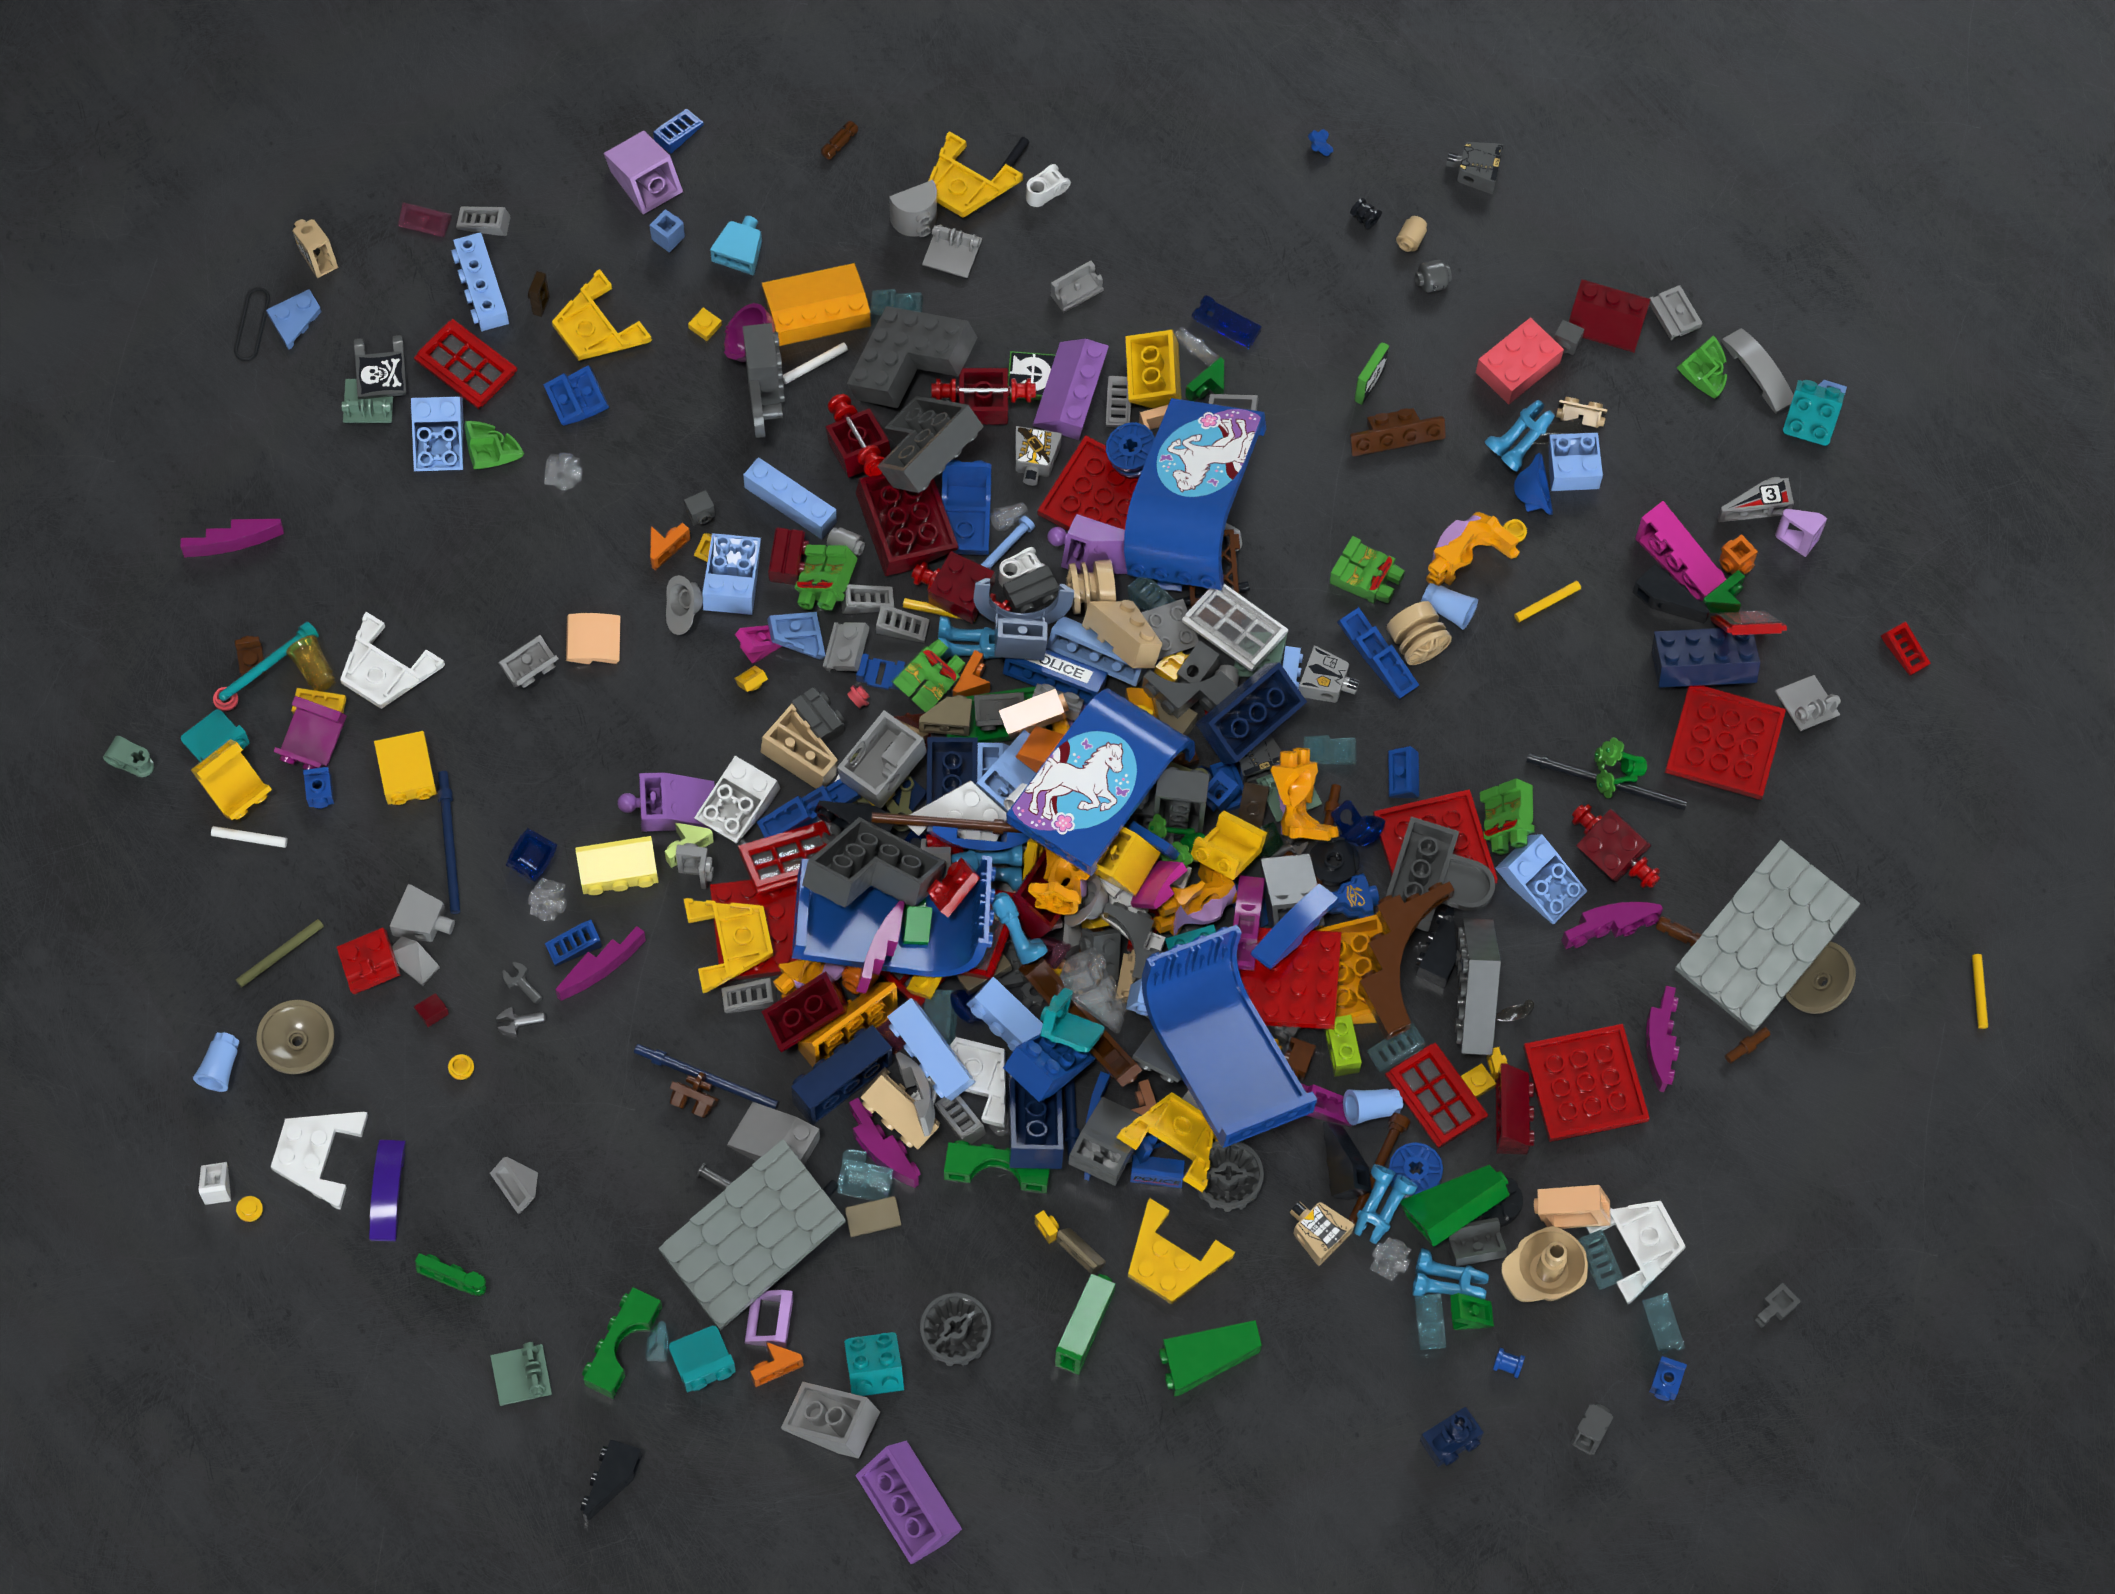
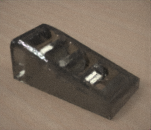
M1580 418L1550 424L1545 434H1541L1534 443L1549 444V435L1584 433Z

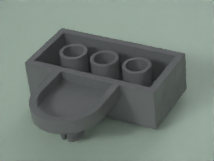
M772 323L743 326L755 438L765 437L764 420L783 418L781 403L785 402L782 361L778 332H773Z
M1411 817L1386 896L1392 895V897L1400 894L1405 903L1406 899L1413 894L1419 893L1422 895L1428 892L1432 885L1439 882L1445 884L1450 881L1454 888L1453 897L1442 904L1464 911H1475L1485 907L1492 899L1495 891V879L1492 872L1484 864L1453 854L1459 831ZM1436 908L1421 920L1416 927L1417 929L1429 931Z

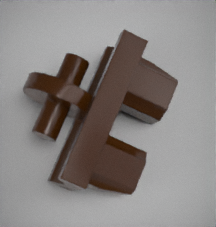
M700 1072L697 1078L688 1075L686 1082L692 1084L693 1088L672 1081L670 1089L673 1090L670 1104L684 1109L689 1097L696 1099L691 1113L703 1118L707 1117L712 1106L717 1107L720 1099L701 1092V1089L710 1091L712 1088V1084L705 1082L706 1074Z

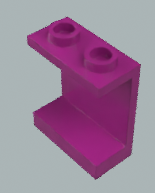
M295 696L292 702V706L296 707L294 716L281 749L275 747L274 752L280 755L279 760L291 765H294L295 761L303 763L302 768L306 770L328 767L347 715Z

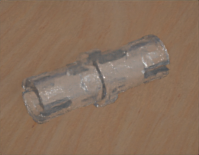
M1184 327L1179 328L1181 332L1176 331L1177 341L1188 349V353L1191 356H1197L1208 367L1219 359V355L1208 348L1201 338L1197 339Z

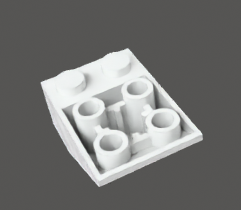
M735 756L694 818L737 844L768 809L781 788L776 779Z

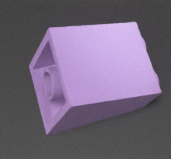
M645 131L636 134L604 153L611 173L643 215L683 192L670 155Z

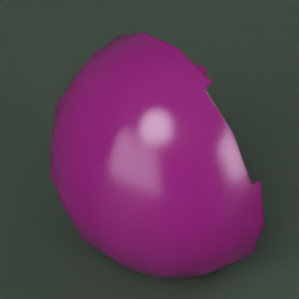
M752 303L744 306L726 326L724 353L728 358L746 362L743 326L772 323L773 332H775L773 318L761 304Z

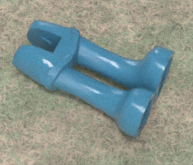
M1540 400L1533 402L1530 406L1523 409L1518 420L1502 437L1490 436L1484 441L1492 451L1501 456V459L1516 472L1522 467L1523 457L1541 434H1545L1555 417L1554 413L1548 410L1536 422L1534 421L1544 408V404ZM1529 427L1530 430L1512 450L1508 451L1521 433Z
M940 616L938 639L948 647L940 656V659L946 660L955 654L957 656H972L974 650L983 653V659L1002 658L995 657L994 629L988 627L974 630L959 629L952 626L948 617ZM949 641L979 642V645L954 644Z
M1022 844L1004 851L975 852L974 850H969L951 855L952 863L958 862L960 858H963L971 865L975 872L982 855L991 856L992 864L1016 866L996 868L994 881L1007 882L1013 891H1016L1022 883Z
M1005 892L996 894L992 904L993 911L999 917L1001 924H1005L1008 927L1021 964L1031 963L1048 952V948L1041 938L1030 940L1025 936L1018 919L1019 911L1012 898Z
M1374 1164L1371 1169V1175L1375 1179L1373 1189L1363 1209L1357 1213L1358 1219L1354 1229V1233L1361 1236L1368 1222L1375 1225L1376 1228H1374L1370 1238V1242L1373 1244H1377L1384 1233L1389 1231L1391 1219L1403 1197L1414 1194L1418 1187L1405 1176L1397 1175L1391 1193L1381 1213L1378 1214L1376 1210L1396 1173L1389 1168Z
M1420 1249L1415 1269L1416 1275L1413 1282L1412 1296L1421 1297L1426 1293L1448 1295L1461 1293L1480 1299L1486 1298L1487 1291L1481 1287L1470 1285V1282L1487 1284L1489 1281L1487 1273L1474 1269L1469 1265L1466 1267H1456L1435 1262L1428 1249ZM1426 1275L1451 1278L1459 1280V1283L1456 1284L1430 1279Z

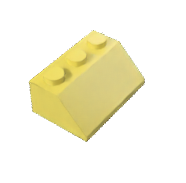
M651 836L575 848L583 894L599 895L603 891L614 890L619 892L627 890L628 887L639 886L645 888L652 886L653 883H659Z

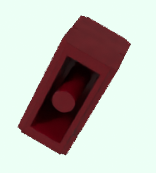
M776 528L768 571L769 581L796 585L800 573L804 571L805 562H802L803 555H805L806 545H809V540H805L804 531Z

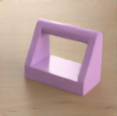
M1785 509L1775 536L1806 557L1819 541L1827 518L1816 512ZM1789 523L1793 524L1802 531L1789 530Z
M766 1291L750 1305L745 1344L767 1347L766 1342L786 1349L793 1305V1291ZM761 1300L780 1302L776 1335L756 1336Z

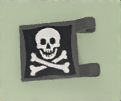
M402 335L392 337L394 352L365 354L364 340L354 339L358 399L407 395Z

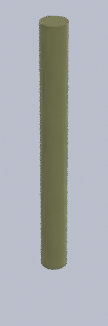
M319 919L315 920L236 979L238 985L242 988L322 929L324 926Z

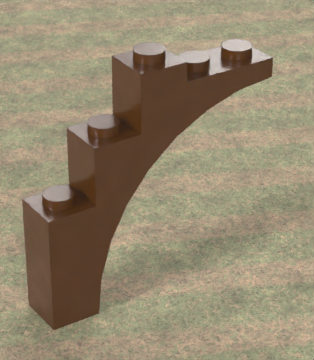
M1450 881L1442 884V882L1436 883L1428 889V892L1422 895L1419 893L1413 894L1406 899L1405 903L1400 894L1395 897L1388 895L1378 901L1379 904L1376 907L1375 913L1387 934L1384 935L1381 932L1370 938L1371 942L1368 943L1367 951L1378 972L1371 970L1362 975L1358 988L1386 1040L1410 1029L1411 1021L1405 1009L1400 988V964L1403 951L1411 934L1421 920L1434 908L1453 897L1454 888Z
M1042 957L1031 963L1024 964L1018 969L1048 1006H1050L1054 995L1058 996L1063 988L1069 989ZM1073 994L1068 1013L1100 1024ZM1105 1029L1102 1036L1089 1051L1100 1066L1122 1087L1133 1082L1142 1071L1139 1065Z

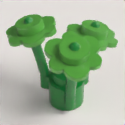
M1614 737L1610 739V742H1603L1602 746L1596 749L1594 757L1598 769L1601 771V774H1598L1596 777L1597 787L1600 793H1604L1606 798L1612 797V792H1615V784L1628 781L1637 782L1638 776L1642 777L1647 770L1646 759L1642 756L1622 752L1624 743ZM1616 762H1621V770L1627 776L1614 779L1612 773H1608L1604 767L1606 764L1614 766Z
M1155 814L1153 821L1149 823V831L1160 838H1164L1167 833L1185 835L1180 842L1175 841L1172 843V846L1180 853L1176 860H1171L1161 853L1157 862H1183L1187 868L1193 862L1191 851L1194 841L1198 836L1204 838V834L1201 832L1195 833L1194 828L1165 827L1166 819L1162 818L1160 814Z

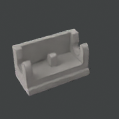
M1089 261L1051 282V297L1062 312L1065 313L1104 291L1101 274L1096 275L1095 265L1092 261Z

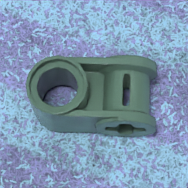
M115 736L103 756V759L111 766L123 769L138 777H147L154 770V763L147 749L121 736Z

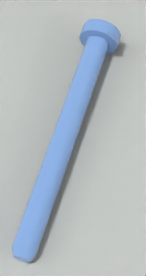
M1022 516L1019 519L1020 525L981 565L990 569L1026 531L1031 532L1035 528L1034 523L1028 517Z

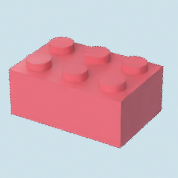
M1530 317L1478 359L1476 374L1509 405L1561 363L1564 349Z

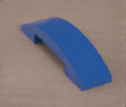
M927 826V832L940 841L958 848L974 851L1008 849L1021 845L1030 839V837L1023 833L1003 832L1001 842L957 838L958 828Z

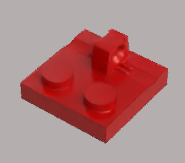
M960 858L958 862H954L949 867L945 878L941 882L936 879L927 892L940 912L949 917L980 877L967 861Z
M384 928L337 946L350 991L354 995L400 976L390 940Z

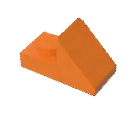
M683 522L677 528L673 527L670 529L665 538L651 526L650 558L652 568L655 571L691 540L690 530Z
M974 650L953 689V696H972L990 692V682L980 678L986 666L983 663V653Z
M766 1342L772 1362L763 1361L754 1366V1370L750 1371L755 1387L803 1367L804 1363L801 1354Z

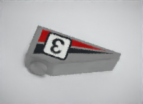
M1772 477L1751 488L1721 507L1718 522L1782 516L1785 509H1792L1794 505L1789 478Z

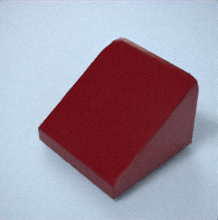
M436 993L414 1006V1009L427 1028L449 1015L448 1008Z

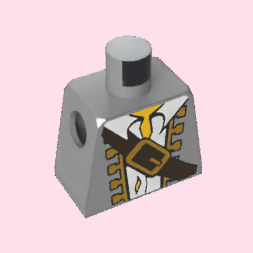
M1016 426V472L1024 473L1023 482L1025 484L1034 486L1037 485L1039 476H1050L1061 448L1062 433Z

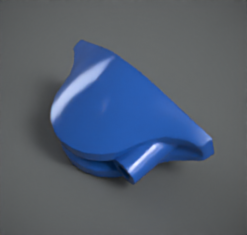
M1538 453L1535 455L1530 466L1517 476L1514 483V491L1516 496L1525 504L1527 512L1542 508L1548 515H1553L1542 454Z

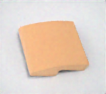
M600 613L568 614L566 661L589 665L592 661L611 664L619 662V615Z

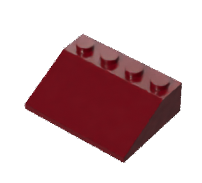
M883 473L879 476L859 478L856 496L885 576L910 571L917 564L921 565L923 562H931L949 554L951 551L958 550L959 547L934 478L929 482V486L920 493L893 488Z

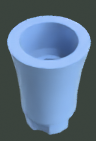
M1433 583L1428 585L1421 602L1429 601L1438 614L1450 620L1462 630L1469 624L1478 604V598L1466 596Z
M217 1032L193 1080L198 1085L217 1092L227 1091L231 1070L238 1052L239 1040L231 1034Z
M1349 1089L1345 1092L1343 1098L1345 1117L1351 1125L1377 1118L1390 1117L1393 1113H1400L1403 1108V1100L1397 1089Z

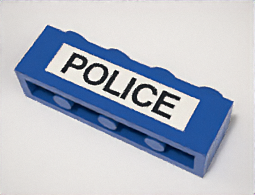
M1046 649L1044 660L1005 658L1003 674L1036 686L1037 683L1041 685L1049 684L1058 691L1075 693L1079 698L1084 699L1083 705L1085 706L1099 692L1105 689L1108 675L1105 671Z

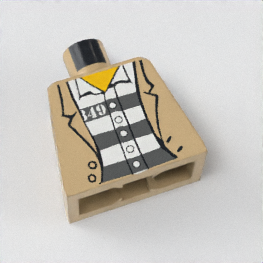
M301 219L296 221L292 231L297 246L315 276L319 278L337 269L338 265L330 241L315 220L311 219L306 222ZM317 248L320 249V254L318 256L313 251Z
M1298 1202L1290 1211V1214L1299 1221L1294 1228V1236L1318 1266L1353 1233L1355 1225L1351 1221L1321 1202L1317 1203L1311 1211L1304 1204Z

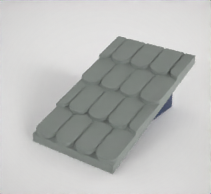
M1780 840L1703 932L1702 936L1685 954L1675 970L1754 1034L1857 910L1860 903Z
M782 1139L754 1162L747 1171L727 1186L721 1194L694 1215L688 1223L668 1238L659 1247V1251L719 1331H721L845 1222V1218L785 1140Z

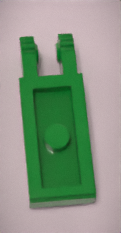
M419 1253L415 1260L417 1273L471 1295H484L486 1281L481 1274L479 1275L474 1271L466 1273L461 1267L454 1264L450 1266L444 1264L439 1258L430 1254L425 1256Z

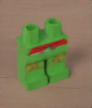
M1352 536L1331 571L1330 584L1361 598L1368 599L1367 601L1373 604L1376 600L1389 603L1395 589L1385 584L1389 580L1399 585L1404 578L1405 570L1395 565L1394 557L1387 556L1380 551H1375L1362 544L1360 539Z
M806 545L804 553L807 559L804 571L800 573L794 587L800 593L797 603L802 609L811 610L815 601H818L817 605L821 609L833 610L836 601L844 600L845 594L843 592L847 589L858 558L848 546Z
M940 639L931 643L929 647L924 646L891 681L907 697L911 696L910 699L925 713L933 708L960 677L958 674L965 665V662L956 654L947 664L940 659V656L948 649ZM924 679H925L926 681H925V682L921 685V687L912 695V693L915 691V689H916V688L924 681Z
M1513 779L1499 786L1481 791L1480 801L1485 803L1486 814L1484 821L1485 831H1483L1484 839L1491 841L1492 852L1499 855L1508 853V842L1515 848L1527 846V835L1534 833V825H1532L1533 785L1519 779Z

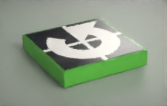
M1383 342L1380 343L1359 375L1355 402L1361 405L1364 403L1384 372L1389 345Z
M1010 351L1008 386L1011 388V378H1015L1017 383H1025L1027 378H1031V383H1036V398H1031V400H1041L1056 355Z

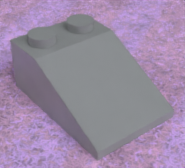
M752 1102L727 1146L757 1161L784 1139L802 1164L805 1165L820 1140V1130L796 1116Z
M802 1382L781 1429L838 1454L859 1459L880 1411L867 1397Z

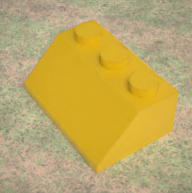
M1173 329L1125 336L1129 402L1154 409L1169 405L1171 398L1181 399L1179 343Z

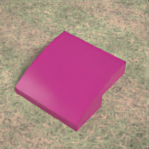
M1158 861L1153 866L1137 896L1132 897L1130 903L1132 907L1157 909L1172 897L1174 892L1170 885L1188 871L1183 862Z

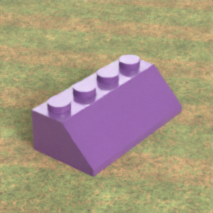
M1089 339L1060 342L1033 423L1034 427L1062 433L1063 436L1079 440L1105 361L1108 345Z
M907 1440L886 1446L855 1475L910 1564L917 1562L945 1545L962 1530Z

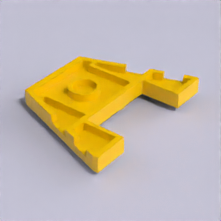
M949 131L945 138L944 147L940 150L938 162L934 166L929 181H934L937 188V203L964 218L1023 180V174L1005 164L990 181L955 161L967 147V143L964 139Z
M600 269L593 274V278L588 284L585 283L573 301L570 300L552 321L554 329L579 361L652 341L650 334L640 321L617 333L593 300L612 290V284Z
M691 898L684 899L688 923L715 919L724 960L723 964L698 969L703 993L709 992L773 956L763 906L741 903L723 904L711 900L703 902L694 901Z
M1171 1092L1151 1107L1149 1111L1135 1119L1129 1126L1124 1127L1116 1138L1136 1150L1146 1133L1149 1132L1192 1160L1182 1180L1203 1192L1208 1183L1207 1171L1210 1167L1209 1155L1214 1133L1201 1110Z
M1150 1198L1146 1206L1128 1277L1168 1303L1173 1304L1197 1286L1201 1280L1214 1273L1225 1262L1230 1261L1234 1257L1235 1252L1215 1240L1201 1261L1156 1233L1169 1215L1170 1210Z

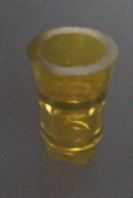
M310 635L301 638L287 649L286 654L295 663L314 691L322 692L335 684L333 671L321 650L317 636Z

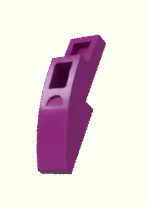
M1239 877L1233 926L1238 925L1242 932L1237 948L1238 969L1253 971L1255 969L1256 958L1251 955V952L1258 942L1265 878Z
M1621 902L1597 907L1583 912L1579 920L1580 925L1565 931L1561 941L1566 949L1572 946L1578 948L1586 944L1588 939L1592 937L1601 938L1607 935L1610 929L1615 938L1621 935L1626 937L1636 932L1637 928L1643 925L1649 927L1657 923L1663 908L1660 904L1648 902Z
M1666 986L1664 989L1660 1008L1651 1007L1646 1024V1052L1649 1068L1660 1092L1665 1091L1667 1084L1672 1085L1675 1070L1671 1069L1672 1061H1677L1679 1046H1675L1677 1037L1671 1036L1674 1021L1670 1020L1671 1012H1676L1679 998L1674 997L1676 988Z
M859 1098L850 1101L849 1111L858 1126L853 1128V1137L861 1149L878 1167L893 1178L913 1188L919 1186L918 1176L921 1175L914 1162L910 1163L905 1155L908 1153L902 1141L899 1140L897 1142L893 1135L886 1138L879 1124L874 1125L871 1120L873 1114L863 1106Z

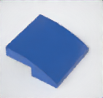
M589 365L569 376L563 373L543 384L562 425L581 421L610 408Z

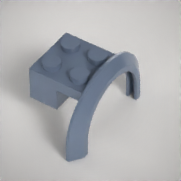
M984 578L976 582L974 588L975 606L983 616L995 622V657L1044 660L1048 641L1047 625L1059 620L1070 610L1074 590L1065 584H1059L1056 599L1045 609L1033 613H1014L1000 608L992 601L989 595L990 578Z

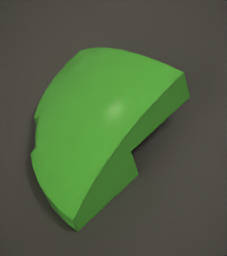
M1714 335L1676 367L1694 386L1714 399L1719 396L1726 384L1727 374L1723 375V364L1727 361L1724 351Z
M465 421V434L473 469L499 466L523 457L522 448L508 433L505 434L504 438L500 432L495 431V426L476 421Z

